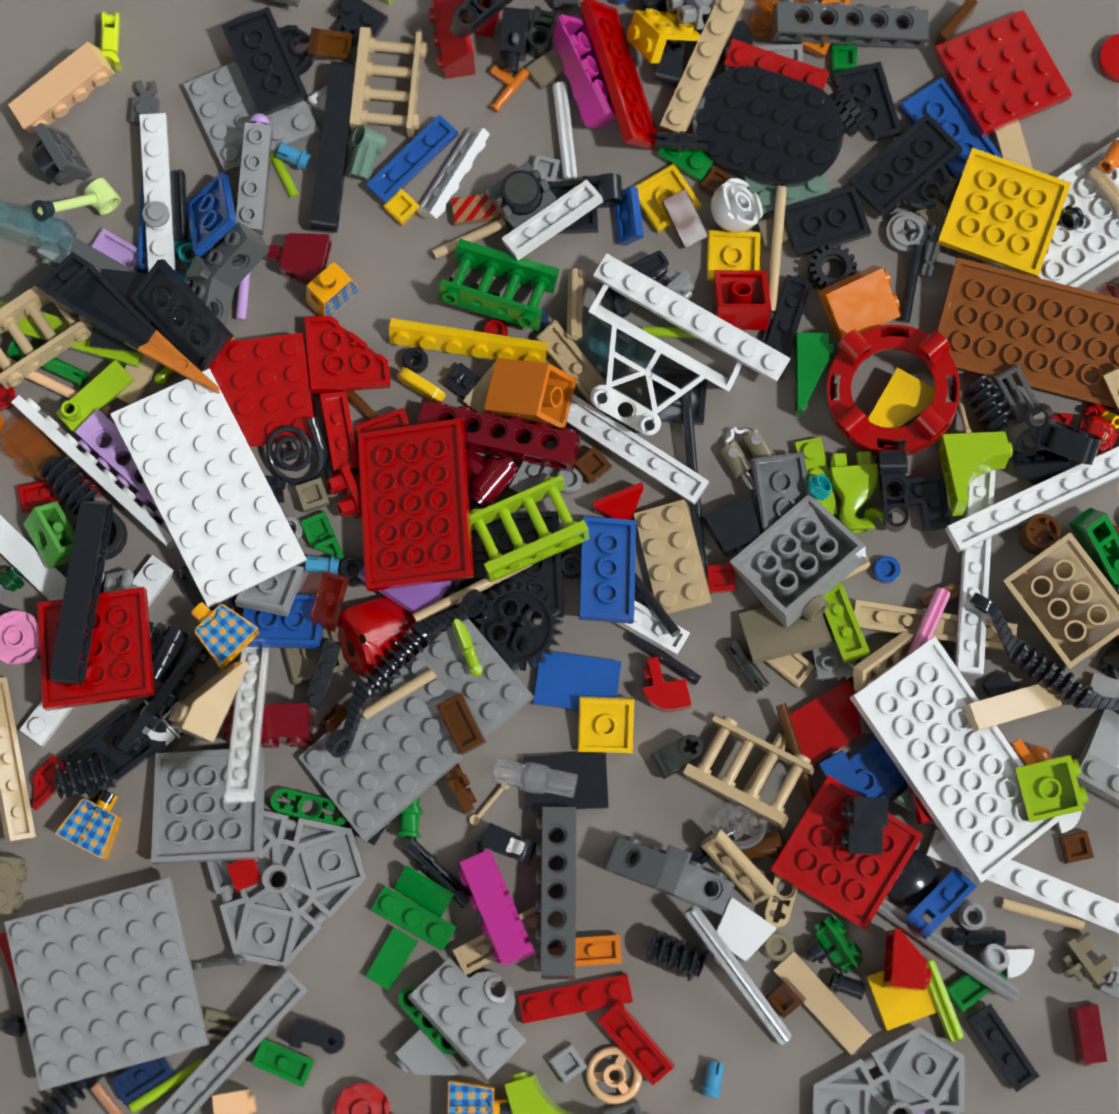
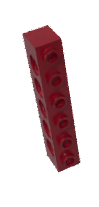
M433 400L432 403L423 402L417 425L461 418L464 421L465 449L467 450L470 448L476 452L499 457L504 455L513 460L573 472L581 442L579 435L570 428L561 427L558 430L550 428L549 425L542 422L530 424L525 423L524 420L518 417L501 418L496 413L490 411H483L482 414L473 412L471 408L466 406L449 407L446 403L438 400ZM471 425H479V429L476 432H467ZM498 430L505 431V434L500 438L492 437ZM522 436L531 437L530 441L525 444L518 443ZM549 441L557 443L552 449L544 448V445Z

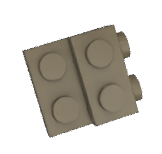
M0 856L1 914L17 915V911L22 908L24 895L21 893L22 882L26 881L28 875V866L25 865V859Z

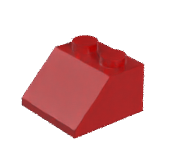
M714 270L713 314L740 330H767L771 313V301L766 270Z
M901 929L886 931L882 988L910 991L926 990V985L931 983V968H927V960Z

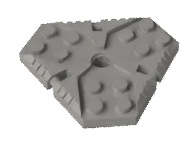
M264 811L262 859H256L262 875L261 883L240 891L242 898L233 900L231 891L235 890L227 865L239 860L207 862L215 893L216 895H221L223 904L219 906L234 957L242 955L248 961L287 968L321 931L327 918L331 919L366 881L367 875L352 829L299 818L298 821L289 819L290 816ZM287 830L296 832L294 841L285 839ZM282 872L286 878L283 886L276 888L271 883V878L274 873ZM313 904L320 909L314 917L307 912Z
M917 1026L870 1052L871 1056L864 1060L859 1058L812 1085V1114H893L897 1108L905 1109L907 1114H917L933 1110V1114H940V1111H949V1114H960V1112H964L965 1056ZM877 1066L881 1074L872 1079L868 1070Z

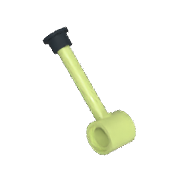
M99 178L86 187L83 196L56 202L34 201L32 204V214L37 221L43 222L57 212L92 205L101 215H106L119 206L121 198L104 178Z

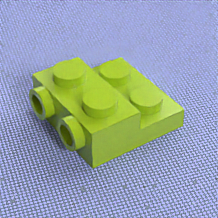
M1070 754L1015 768L1029 823L1085 810L1084 803L1088 802L1087 793L1084 786L1079 787L1076 777L1081 775L1077 759L1072 760Z

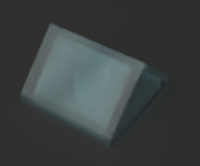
M592 315L583 329L582 338H579L575 343L602 376L607 379L612 325ZM617 328L615 351L632 360L637 354L638 341ZM614 358L612 380L627 365Z

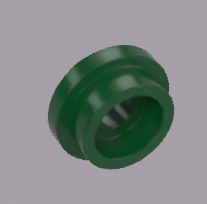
M3 567L0 571V582L8 590L15 592L25 585L22 580L24 578L23 574L16 568L11 567L9 569Z

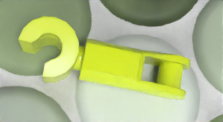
M102 12L100 51L110 66L114 67L116 71H122L118 58L120 14L115 12V15ZM106 25H114V28H107Z

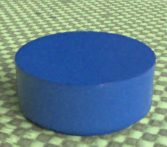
M882 556L873 565V576L880 583H892L900 574V564L891 556Z

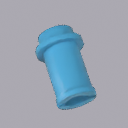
M284 142L281 143L277 151L279 153L276 155V158L296 165L299 170L301 168L306 170L311 160V155L308 154L307 150H298Z
M307 555L305 572L324 573L333 577V574L338 575L340 559H336L333 555L331 558Z
M707 1061L704 1086L700 1087L703 1090V1096L719 1098V1094L723 1093V1090H720L725 1064Z

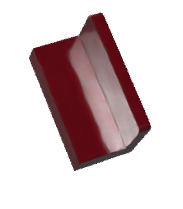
M1098 1004L1068 1007L1077 1065L1088 1066L1092 1063L1107 1062Z

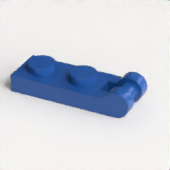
M955 867L907 916L905 921L910 926L914 925L921 931L920 935L926 940L977 886ZM924 912L933 919L929 924L921 917Z

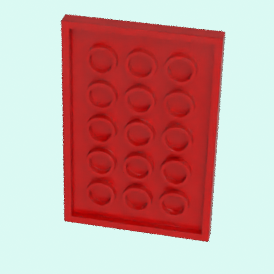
M461 418L358 433L366 590L370 592L474 578L464 421Z

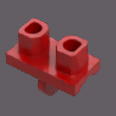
M347 465L342 467L338 474L329 478L326 485L331 495L342 491L345 494L346 499L338 501L336 504L340 517L354 515L355 519L362 517L360 475L353 477Z

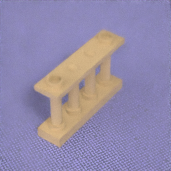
M360 27L349 123L352 134L359 125L367 126L368 123L407 126L408 138L413 139L414 130H419L420 115L416 114L421 60L427 56V42H423L422 32H416L415 44L376 41V38H372L371 28ZM376 51L414 54L413 68L374 65L373 62H370L371 54H375ZM373 75L412 78L410 92L371 89V86H368V77L372 78ZM370 99L409 102L408 116L368 113V110H365L366 101L370 102Z
M36 285L0 308V335L5 331H9L26 356L12 365L0 348V367L3 370L0 373V382L6 389L19 385L24 380V377L77 342L85 341L92 333V326L60 310L71 327L57 336L40 311L41 307L52 301L38 293ZM28 316L33 318L48 340L46 344L37 350H34L18 327L19 322Z
M714 715L712 721L719 728L702 762L700 764L697 763L696 767L688 763L683 774L690 781L784 829L788 817L783 813L785 810L783 806L802 771L812 776L814 769L810 764L811 760L799 753L793 756L736 727L738 723L727 716H723L721 719ZM731 734L743 740V743L725 776H721L719 780L710 775L712 772L710 768L728 735ZM755 746L768 754L749 789H745L742 792L735 788L736 783L734 781L750 751ZM777 759H780L792 765V768L774 801H770L769 805L759 800L760 796L758 794Z

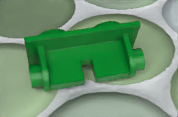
M830 914L824 920L826 925L821 921L813 926L816 930L814 934L825 949L833 944L836 946L837 949L829 953L840 971L843 970L846 974L855 967H859L864 961L861 957L863 953L860 947L854 941L851 942L845 934L846 928L840 919H835Z

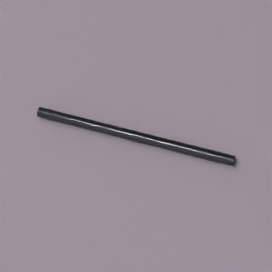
M691 390L681 396L687 467L698 474ZM700 497L695 505L690 502L691 517L708 583Z

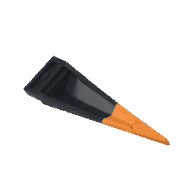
M73 251L36 285L37 292L55 303L58 309L205 388L220 394L219 387L164 338L91 263Z

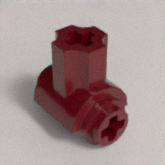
M469 448L466 451L467 479L469 482L468 486L471 488L469 490V499L482 509L491 506L517 474L515 471L518 467L504 455H500L499 458L495 457V459L489 457L486 460Z

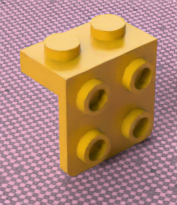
M646 9L645 11H634L631 24L627 30L626 39L650 63H659L667 40L698 41L700 34L694 29L692 24H681L677 17L678 12H670L669 10L667 12H658L654 9Z

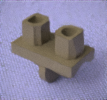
M1086 932L1076 938H1067L1064 943L1077 961L1074 962L1069 954L1062 958L1068 966L1062 972L1064 976L1069 977L1074 974L1080 982L1086 978L1080 970L1083 967L1093 983H1097V985L1105 981L1103 976L1113 968V965L1105 954H1102L1093 961L1086 955L1087 952L1097 946L1090 933Z

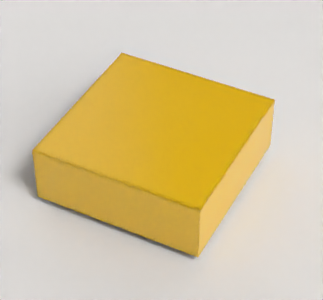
M400 189L383 206L384 210L401 226L417 213L416 211L420 207L403 189Z

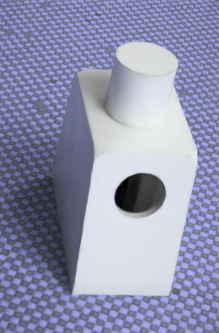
M730 898L724 915L721 916L715 930L732 954L746 962L773 934L776 927L734 898ZM714 957L712 960H713L714 962H716L717 964H719L718 961H717V960L715 959V957Z

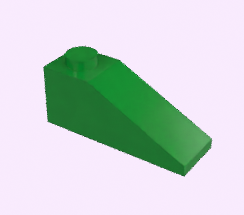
M797 333L795 337V417L802 415L829 358H833L834 343L829 342V333Z
M1088 508L1070 521L1069 524L1080 545L1108 582L1113 586L1115 584L1119 585V536L1107 513Z

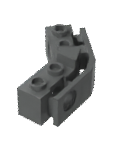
M239 222L224 235L225 240L223 242L220 239L201 257L198 255L194 257L185 277L186 284L225 327L227 326L235 288L270 251L260 233Z
M626 836L625 839L615 837L604 865L605 870L671 895L689 904L697 905L708 912L721 916L724 915L735 886L733 882L726 880L727 875L715 870H711V872L703 870L704 865L690 860L692 853L672 845H668L667 850L654 845H650V848L641 845V841Z

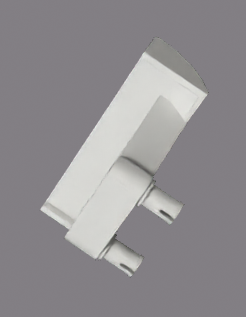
M604 283L588 311L612 325L606 384L596 385L590 394L591 402L596 408L642 434L653 435L661 427V419L658 413L705 378L728 392L730 391L742 363L736 361L728 376L725 377L602 307L599 303L609 287ZM617 328L656 350L646 368L615 351ZM662 353L697 373L698 376L682 388H679L654 374L651 370ZM614 358L637 370L634 373L612 380ZM646 375L652 409L613 387ZM652 379L675 393L657 405ZM623 402H628L633 406V412L631 415L624 417L619 414L618 406Z

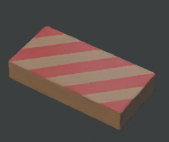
M486 194L451 199L455 226L495 221L501 218L505 219Z

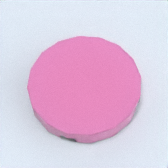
M14 610L0 616V660L9 665H23L31 662L40 653L37 618L26 612Z

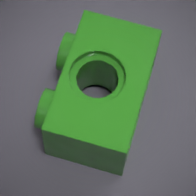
M56 501L35 507L23 525L48 569L70 563L75 532L60 505Z

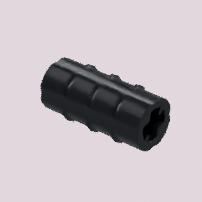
M166 625L152 654L153 680L164 684L169 678L189 636L187 633Z

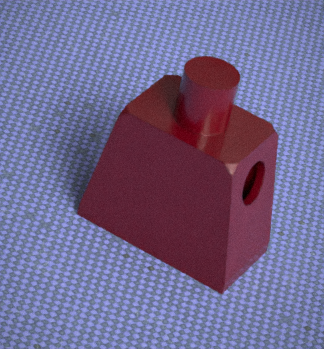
M288 233L284 246L269 245L270 251L267 253V259L280 262L279 269L284 277L308 285L327 268L332 241L329 234Z

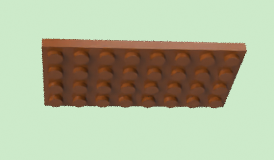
M956 258L937 331L951 345L949 354L956 368L981 375L990 374L989 377L994 378L997 374H1001L1003 371L1018 364L1032 388L1117 409L1102 375L1119 367V298ZM1016 372L1011 374L1015 383L1022 385Z

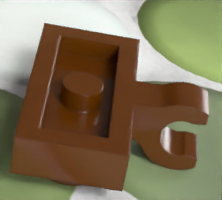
M458 763L445 775L448 779L447 784L451 793H455L466 815L475 810L472 804L477 802L470 787L465 789L471 783L466 773L463 774Z

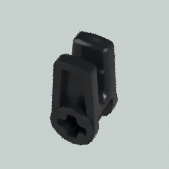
M659 250L628 266L656 281L667 273L669 262L662 251Z

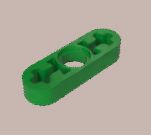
M286 788L276 790L271 797V805L278 814L340 827L348 823L345 816L334 822L333 816L325 813V819H320L323 814V804H328L326 807L327 811L335 812L338 808L331 799ZM284 795H287L289 801L297 803L296 798L300 797L301 799L297 807L298 812H293L295 807L288 804L284 806V809L280 808L277 799H282ZM308 801H314L318 804V811L312 816L303 813V805Z

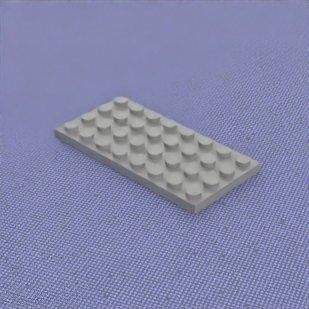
M470 619L464 620L462 623L470 634L480 666H482L481 676L474 677L470 674V668L465 656L462 654L463 651L453 626H450L430 645L424 648L422 653L417 654L415 661L410 660L407 663L409 666L407 669L402 667L399 670L400 676L394 674L391 677L394 682L393 684L387 682L383 684L386 689L385 692L375 691L378 697L376 701L430 668L434 669L437 678L368 720L363 716L350 750L342 757L334 758L325 749V743L331 735L330 732L323 735L298 757L363 841L367 842L472 752L470 751L463 756L460 755L436 705L461 692L486 740L534 698L533 694ZM344 720L335 731L343 729L344 722L346 720Z

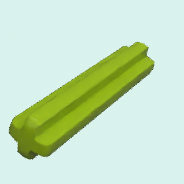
M934 959L927 960V968H931V983L927 987L948 1041L955 1042L961 1040L964 1034Z

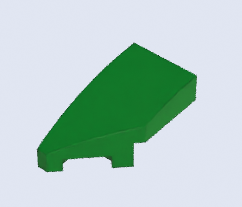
M325 511L300 521L311 547L337 558H344Z

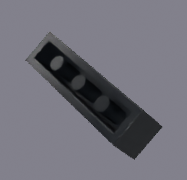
M328 638L324 640L303 703H308L312 708L320 709L342 643Z

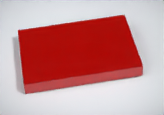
M848 679L790 714L802 755L811 760V765L816 764L863 735L860 729L858 709L850 699L855 694V690ZM778 721V724L780 725L781 729L783 730L782 725H781V722Z

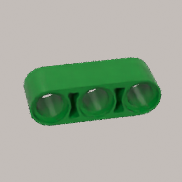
M407 986L402 989L399 994V1004L441 1052L445 1054L457 1052L455 1048L448 1049L442 1044L443 1035L435 1027L430 1028L424 1024V1015L416 1006L411 1007L406 1004L405 994L410 990L415 991L418 986Z

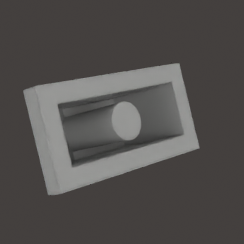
M421 1029L395 1053L399 1057L396 1061L397 1064L407 1074L412 1071L414 1075H456L460 1071L451 1059L441 1052Z

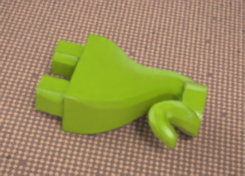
M871 451L856 453L855 466H847L846 454H832L829 478L833 490L840 498V522L853 534L874 531L876 528L875 517L883 521L882 511L879 508L870 507L866 509L863 519L855 516V513L871 497L879 480L878 464H874Z

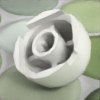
M731 178L722 184L714 192L710 203L715 222L729 232H744L757 224L763 215L762 204L757 193L751 194L747 189L750 185L738 178Z

